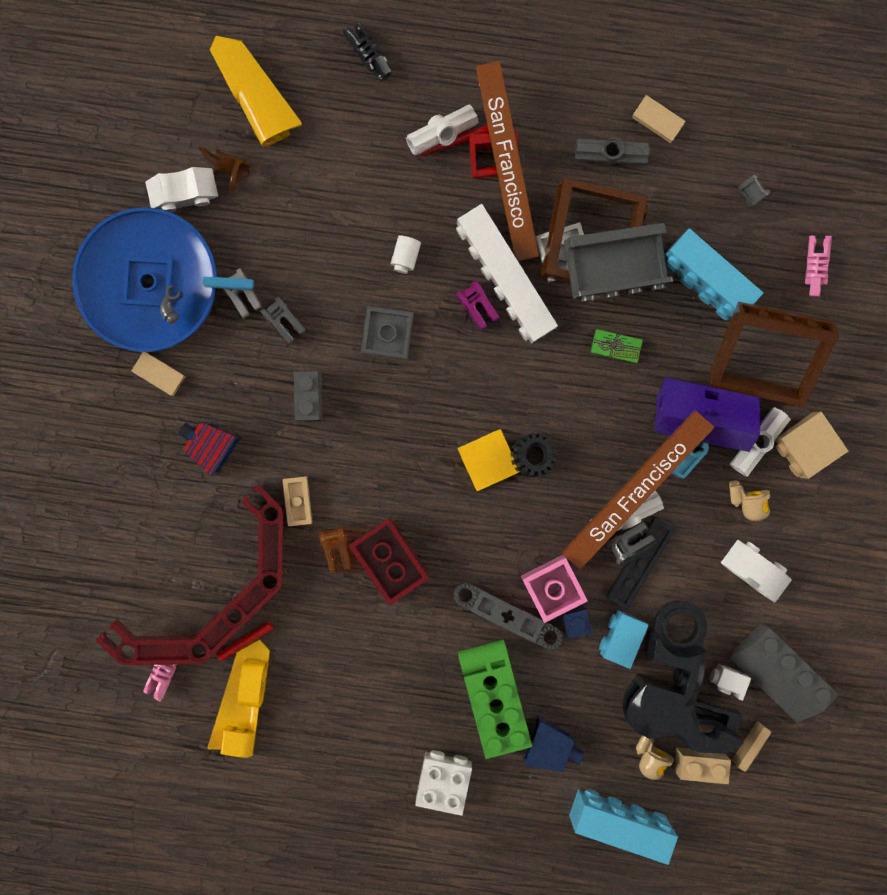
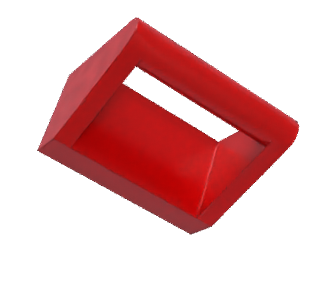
M514 131L515 139H516V144H517V149H518V154H519L518 131ZM489 133L470 135L469 148L472 178L498 176L496 167L476 168L475 151L492 150Z

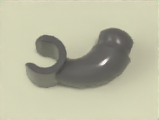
M169 285L166 288V295L162 300L160 309L163 319L167 320L169 324H175L179 319V314L175 313L172 307L173 300H180L183 297L182 291L178 292L175 297L172 296L175 285Z

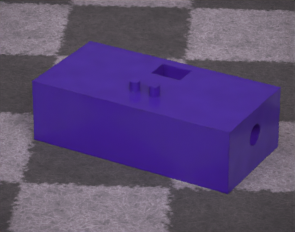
M665 377L657 394L656 433L671 435L696 410L714 426V429L701 442L750 452L760 436V397Z

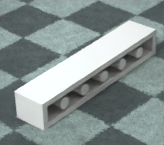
M480 204L457 219L458 227H456L462 240L467 239L471 246L468 248L469 252L475 260L479 259L482 263L481 271L487 280L492 279L496 286L493 288L495 294L500 301L504 299L508 305V308H506L508 315L513 321L517 320L520 324L519 332L525 341L529 340L532 344L555 330L558 325L484 206Z

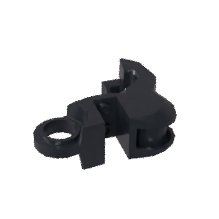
M675 600L667 602L658 610L654 618L653 630H647L644 651L653 661L676 667L673 672L674 684L637 674L624 693L622 702L624 717L636 733L648 739L676 736L694 753H729L744 743L739 735H737L743 715L735 709H726L722 706H714L697 700L705 670L706 650L703 648V640L707 635L705 616L697 606L687 601ZM680 612L690 614L695 623L692 635L682 641L673 640L667 631V623L670 618ZM699 724L714 725V728L711 732H702Z

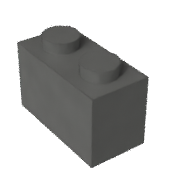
M318 371L294 372L296 421L323 420L322 377Z

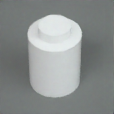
M398 236L390 263L392 266H395V271L407 274L408 271L414 270L421 245L420 241L406 236Z

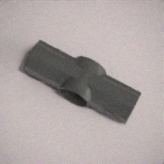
M610 138L608 140L577 139L574 157L575 161L597 162L607 166L615 164L647 165L649 143L625 142L617 138ZM606 149H615L617 156L608 155Z

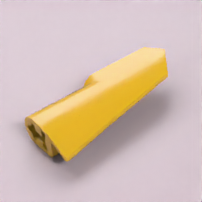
M215 36L210 51L238 104L240 103L263 147L270 146L289 136L290 129L302 126L299 118L243 42Z
M261 640L254 642L236 654L207 747L208 749L221 750L220 754L241 758L253 756L258 712L264 699L270 650Z

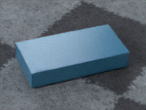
M203 276V285L206 288L253 291L254 280Z

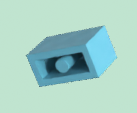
M618 610L617 614H613L608 624L610 630L607 637L604 636L599 646L600 654L607 660L631 669L649 624L642 619Z

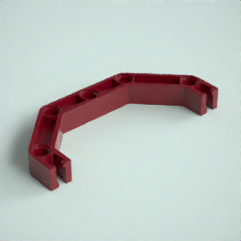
M260 484L256 485L252 491L254 493L259 491L267 500V503L261 509H257L248 501L251 498L249 495L241 500L259 519L258 575L196 635L135 636L125 625L116 619L109 629H114L123 641L119 645L115 644L106 636L107 633L105 631L95 641L117 662L122 665L204 663L279 591L282 585L283 511L281 506ZM268 507H274L278 511L277 517L273 520H268L264 516V511ZM273 575L277 581L275 585L268 587L263 583L264 577ZM236 609L241 612L242 616L238 620H231L228 617L229 611ZM201 644L206 648V652L201 655L196 654L193 651V646ZM123 646H132L135 654L132 656L125 655L122 650Z

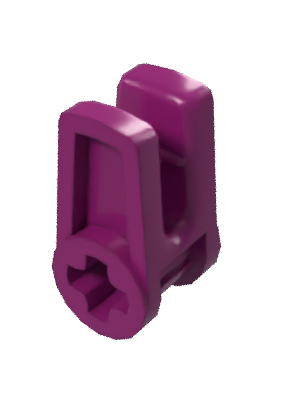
M475 280L471 283L472 286L462 293L460 291L457 292L456 296L482 331L487 327V324L482 318V314L480 315L476 309V304L479 303L483 307L491 321L495 322L500 317L487 299L482 287ZM473 293H476L474 296H472L471 298L467 299V297H469V296L472 295Z

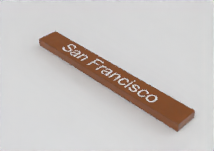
M500 61L478 65L475 68L513 253L517 261L539 257Z
M694 410L562 551V555L581 569L714 429V426Z

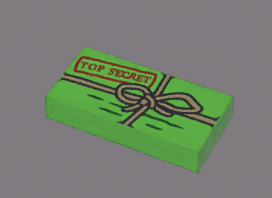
M596 329L590 353L636 364L638 363L643 340Z

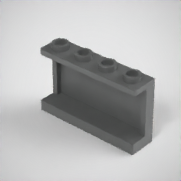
M665 223L573 236L566 239L564 245L573 299L581 298L582 302L596 300V295L604 294L605 298L620 296L619 292L628 291V295L642 293V288L651 287V291L666 289V284L673 282V278L667 276L661 235L666 233Z

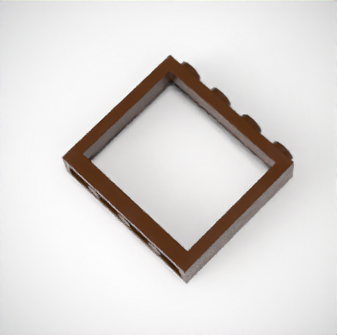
M564 177L558 183L541 277L571 283L569 271L557 268L571 191L634 205L630 228L642 226L643 219L646 218L648 213L646 196ZM622 291L619 294H624L628 291Z
M738 302L709 372L710 387L757 396L767 401H779L790 406L804 407L839 337L835 322ZM744 324L821 341L799 388L724 373Z

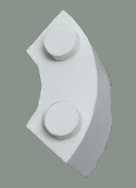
M191 167L180 172L157 174L146 181L151 208L165 210L170 213L175 212L176 208L192 205L198 207L210 204L209 200L218 197L212 168Z
M737 540L721 564L775 603L792 581L785 574L787 569L777 562L772 564L758 554L760 549L752 543L747 542L745 545Z

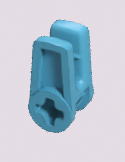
M700 442L697 445L699 451H692L672 474L684 479L707 454L709 450L708 443Z

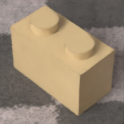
M676 747L674 771L680 780L729 784L731 760L726 754L694 753L689 748Z

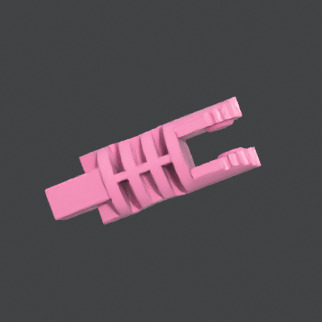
M809 236L805 284L810 285V297H820L821 285H827L832 236H825L823 243L824 253H814L816 237Z
M178 664L154 665L143 692L149 695L156 688L154 699L162 701Z

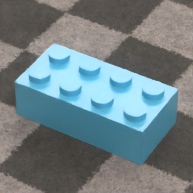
M690 228L664 254L667 271L672 274L676 273L681 278L680 281L685 287L693 288L699 293V299L705 304L714 306L717 309L716 313L724 320H731L738 302L753 305L763 294L758 287Z
M578 789L569 814L576 834L669 865L678 836L665 815L659 812H653V814L645 812L642 807L635 804L630 806L622 804V801L615 797L609 796L608 799L601 797L598 792L591 789H586L585 791Z

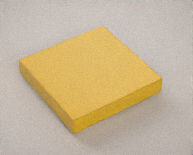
M501 429L457 448L476 491L520 472L515 470L516 464L512 465L511 461L514 460V457H511V451Z

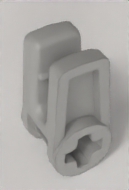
M241 268L236 270V274L229 277L248 279ZM224 289L232 299L242 318L250 315L247 310L248 307L245 306L240 297V293L243 291L256 311L263 308L252 290Z

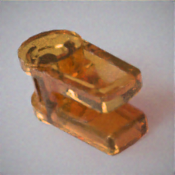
M343 525L338 526V529L319 531L320 542L325 553L330 575L338 571V562L334 554L335 548L340 552V561H342L344 570H352L347 537Z

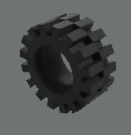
M532 433L516 441L517 444H514L512 447L514 452H511V457H514V460L511 462L512 465L516 464L515 470L517 472L521 471L523 476L538 477L549 473V470L554 468L552 464L557 462V458H554L557 450L553 451L552 447L555 444L554 442H549L550 438L548 436L543 437L544 434ZM531 446L537 447L542 454L541 461L536 465L531 464L526 458V451Z

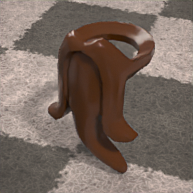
M199 146V150L207 161L215 165L213 174L222 172L231 175L229 190L234 192L238 180L250 173L249 168L251 164L240 158L225 154L218 148L214 155L205 147Z

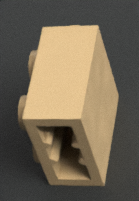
M821 411L812 412L780 434L775 440L777 451L781 456L788 459L791 464L789 465L790 470L795 476L809 479L848 452V449Z

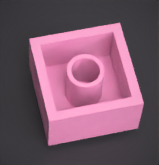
M563 555L521 575L544 623L588 601L566 557Z

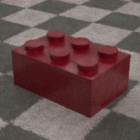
M391 517L349 544L350 549L389 606L430 578L429 573Z

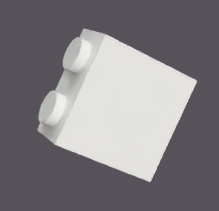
M432 750L431 753L425 752L415 806L463 815L472 771V762L461 755L449 757L445 756L441 751Z

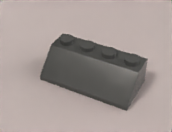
M762 623L728 656L796 723L822 713L839 695L782 639Z

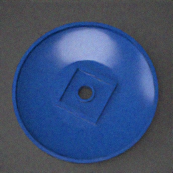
M132 208L120 211L104 219L86 236L77 252L73 265V294L77 307L86 323L97 335L107 342L136 352L162 351L187 340L207 319L215 301L217 288L204 287L203 276L217 277V268L207 242L187 221L161 209ZM146 276L154 278V284L150 288L143 286V279ZM169 285L176 286L172 291L173 297L178 292H183V297L180 300H173L172 302L175 313L179 314V319L175 324H169L167 320H164L160 311L162 300L166 295V288Z

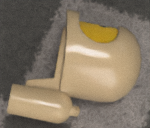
M739 481L729 482L731 503L735 507L741 504L742 512L748 520L762 521L769 516L768 499L770 498V491L762 490L745 493Z
M641 736L636 746L637 754H643L639 763L640 771L648 779L659 780L664 776L667 766L672 765L674 758L654 747V738L648 739Z

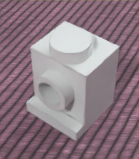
M719 663L716 669L714 668L711 671L709 681L718 686L717 690L728 695L732 693L742 701L751 680L745 673Z

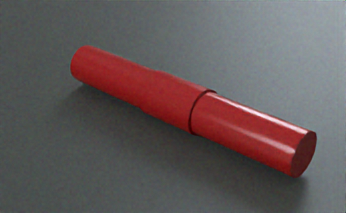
M268 621L216 654L217 658L222 662L274 629L273 625Z

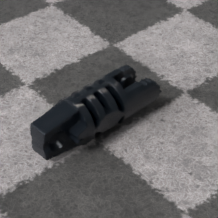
M358 22L355 24L357 35L350 27L344 29L343 35L366 68L373 72L380 82L388 79L391 74L387 64L388 61L376 43L372 41L373 39L362 23Z

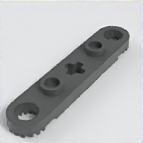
M463 582L455 587L453 593L454 600L459 606L545 649H555L561 645L563 637L557 626L549 622L544 623L541 618L470 583ZM465 588L471 590V599L462 601L458 596L460 590ZM512 610L514 619H509L505 622L504 616L501 614ZM547 631L556 632L557 639L555 642L547 643L544 641V635Z

